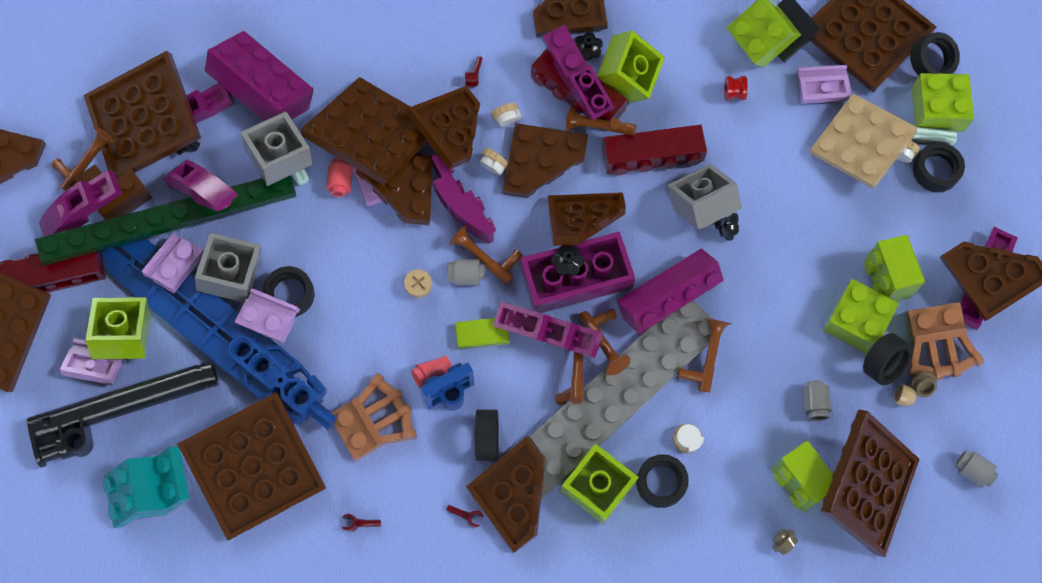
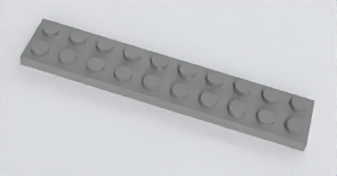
M694 300L651 326L620 354V356H629L631 359L630 364L625 370L616 375H609L606 372V367L583 388L582 403L574 404L569 400L530 436L546 458L541 500L578 466L595 443L598 446L603 444L678 374L679 367L684 369L708 347L711 330L710 324L705 318H712Z

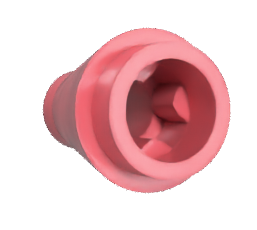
M443 356L417 364L416 368L411 370L414 381L420 388L424 386L423 383L433 376H438V378L443 376L452 365L449 359Z

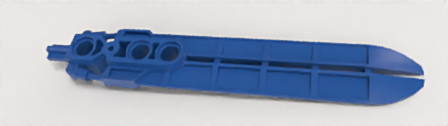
M144 238L118 245L132 257L130 260L113 247L101 250L104 265L117 282L135 297H146L148 306L152 311L257 398L262 400L276 392L278 395L281 393V399L291 408L289 409L284 406L295 425H299L310 416L326 430L335 424L337 417L321 404L324 401L322 398L326 395L327 389L315 375L311 376L297 359L269 337L236 324L235 320L239 313L218 296L196 291L195 277L189 274L175 292L187 302L183 305L164 290L162 286L153 282L149 277L143 276L142 271L135 264L139 262L145 267L159 250L149 240ZM193 306L215 324L214 327L211 328L191 312V307ZM220 329L233 339L230 343L217 333ZM250 348L247 355L239 356L242 349ZM269 363L266 371L258 372L262 364ZM302 372L307 378L306 382L310 387L301 379L294 378V374ZM301 395H308V399L304 404H297V399Z

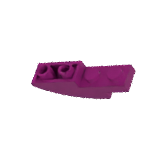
M563 25L543 35L542 40L554 60V67L575 100L592 121L614 110L615 107L592 66L586 64L566 26Z
M438 154L431 156L433 168L439 178L433 181L434 191L442 205L462 227L467 225V231L489 244L494 242L496 228L490 217L486 219L483 213L485 207L480 197L475 198L472 190L465 193L460 180L455 181L452 175L454 169L449 170Z
M187 159L163 178L168 187L190 195L195 203L215 211L227 208L232 203L231 200L237 196V193L217 176Z
M106 170L89 182L79 181L60 195L48 207L39 221L43 236L81 227L89 221L87 216L122 195L114 172Z

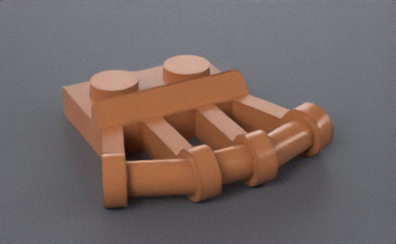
M960 302L906 311L913 348L912 358L908 365L909 376H915L921 372H930L935 376L936 380H942L944 376L950 375L952 377H960L961 373L974 365L980 366L984 363L983 357L967 337V327L965 328ZM956 337L969 356L961 362H958L953 339ZM944 340L949 365H940L935 341ZM922 343H926L931 367L919 364Z
M377 373L372 378L369 385L358 398L352 399L348 404L332 412L337 417L334 426L355 462L385 444L417 438L416 430H413L411 407L404 403L402 399L403 394L400 389L396 390L384 380V376L380 373ZM377 388L387 395L368 408H364L363 405ZM393 404L397 410L395 413L376 424L372 422L370 416ZM401 420L403 432L383 436L379 434L383 429Z

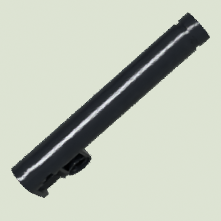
M206 361L201 363V365L190 366L28 417L27 427L33 454L40 468L46 467L47 462L58 458L67 459L73 456L85 457L94 446L90 429L91 425L205 390L207 387L218 386L219 381L212 361ZM82 437L80 446L73 448L74 441Z

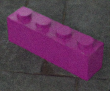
M702 248L618 299L617 303L623 319L638 334L642 333L722 283L724 279L719 262Z

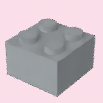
M286 111L240 132L244 149L267 186L313 165L310 147Z
M712 164L668 184L673 209L697 230L706 228L712 223L742 209L737 183Z
M209 233L195 276L196 291L245 302L251 293L250 290L253 287L261 261V245Z

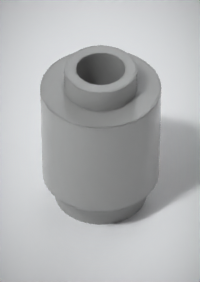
M455 259L454 262L448 263L449 283H455V285H480V281L485 280V265H481L480 260Z
M821 380L807 382V386H804L802 390L805 414H808V420L820 421L829 419V413L832 411L829 385L823 384Z
M966 449L954 465L959 470L958 473L980 488L985 485L990 487L998 476V473L995 472L997 466L975 451L970 452Z

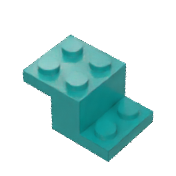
M178 446L169 447L158 456L125 459L108 472L103 480V489L107 494L109 502L108 516L112 520L113 528L124 527L135 519L167 515L190 499Z

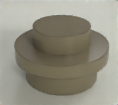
M921 372L912 378L910 387L915 390L918 396L928 397L936 391L937 380L932 373Z
M784 529L780 530L772 539L774 542L772 549L775 552H780L782 555L790 552L798 542L795 532L792 529L787 531Z

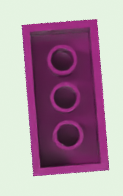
M245 31L208 49L205 72L261 120L266 121L285 111L293 120L309 110L314 88Z
M620 231L586 240L579 245L567 246V248L571 246L577 247L580 251L579 255L583 256L585 260L584 265L579 268V273L575 276L569 274L561 276L557 273L556 267L552 265V257L557 254L558 248L522 257L520 269L533 311L544 313L632 289L635 275Z

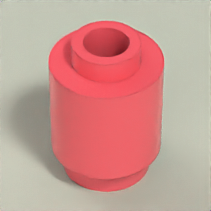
M339 158L331 160V164L328 165L326 190L332 196L344 197L351 192L353 167Z

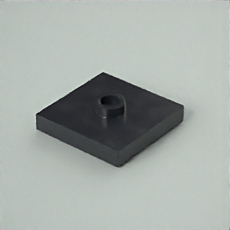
M782 0L778 4L779 8L801 34L800 37L778 55L783 63L822 31L796 0Z

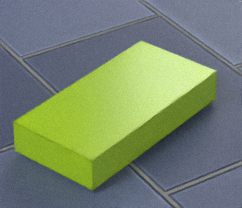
M495 318L455 322L458 350L510 344L509 332L494 327Z

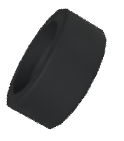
M935 32L919 38L913 44L910 51V62L918 76L920 73L952 74L960 63V52L958 45L952 37L946 33ZM929 43L937 45L943 53L944 64L939 71L933 69L927 61L926 48Z
M946 143L927 145L916 157L913 165V175L918 184L932 192H945L952 189L961 179L965 170V161L961 153L954 146ZM929 156L944 158L952 167V176L949 179L933 177L925 167L926 159Z
M293 266L280 267L271 272L266 278L263 293L274 297L275 287L281 281L291 278L300 281L304 286V295L299 302L294 304V306L300 309L299 313L295 316L298 317L307 312L311 307L315 297L314 286L307 273L300 268Z
M886 334L877 340L868 351L864 359L863 371L880 385H889L896 381L907 369L912 358L913 348L896 334Z
M477 409L475 415L476 461H497L499 447L498 410Z
M658 454L648 458L641 465L637 474L639 478L636 482V487L640 497L647 504L656 508H667L675 505L685 495L689 485V476L685 466L677 458L670 455ZM667 466L676 473L678 486L672 495L659 497L649 490L647 475L652 468Z

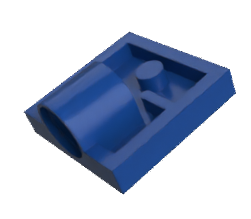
M469 362L463 365L461 363L455 364L447 370V374L439 378L438 376H433L423 383L424 386L420 388L428 409L439 403H442L446 409L452 411L462 407L465 399L464 390L475 385L474 372ZM450 391H456L460 395L455 401H449L445 396Z

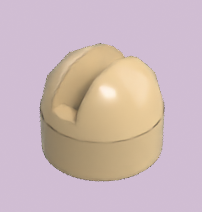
M900 384L895 392L894 403L905 407L910 406L916 401L917 394L910 386Z

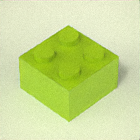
M756 0L726 27L753 63L761 67H765L801 36L774 0Z
M633 30L612 36L597 77L628 99L627 101L630 103L650 99L665 56Z
M920 73L912 86L915 126L965 132L974 120L970 74Z
M908 234L878 241L864 259L865 271L867 275L871 276L873 282L872 289L896 302L910 299L925 283Z
M851 279L844 288L823 331L867 354L873 344L884 335L899 303Z
M146 297L92 298L85 339L91 359L146 358L151 321Z
M808 440L782 457L771 468L774 472L772 476L780 487H785L790 494L789 500L793 506L801 509L803 513L824 499L833 473Z
M595 443L563 483L561 492L604 525L639 477Z

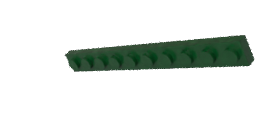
M291 176L269 186L266 185L263 178L230 186L237 193V196L231 200L232 203L227 208L220 211L197 204L192 197L36 238L35 243L41 264L45 266L296 197V191Z

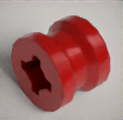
M726 76L724 81L725 100H732L733 98L746 100L748 93L747 77L733 78L732 76Z

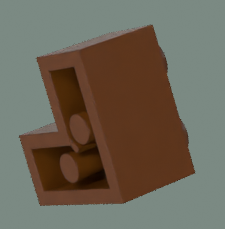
M95 164L75 177L74 180L77 183L79 181L89 182L102 172ZM131 168L116 177L122 195L98 209V212L105 220L130 214L152 199L146 187Z

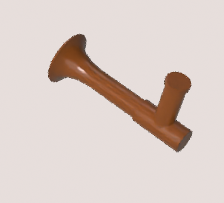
M574 106L569 109L566 118V129L569 132L574 127L586 126L634 136L637 129L636 124L624 123L618 118H613L611 121L601 119L592 121L591 118L578 114Z
M96 126L93 127L96 133L94 141L72 170L61 159H55L52 162L51 166L65 178L60 185L63 190L67 191L77 183L74 178L86 170L103 146L111 142L116 143V140L106 131Z
M467 225L462 227L452 238L449 246L457 244L464 247L480 260L499 280L508 285L513 279V276L508 271L523 255L515 249L503 264L500 265L473 243L467 235Z
M611 308L609 311L592 317L588 311H583L579 314L578 318L584 327L601 332L598 325L612 319H617V314ZM603 335L599 347L609 362L606 372L609 375L619 374L628 367L631 359L629 356L618 355Z
M705 318L710 324L711 332L702 373L679 367L677 379L681 378L700 382L699 391L710 393L720 337L723 330L728 325H732V323Z
M574 352L571 387L562 393L556 394L555 400L559 405H563L568 400L574 404L582 403V354Z

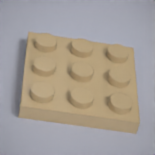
M852 94L811 147L810 154L874 189L915 136L917 127Z

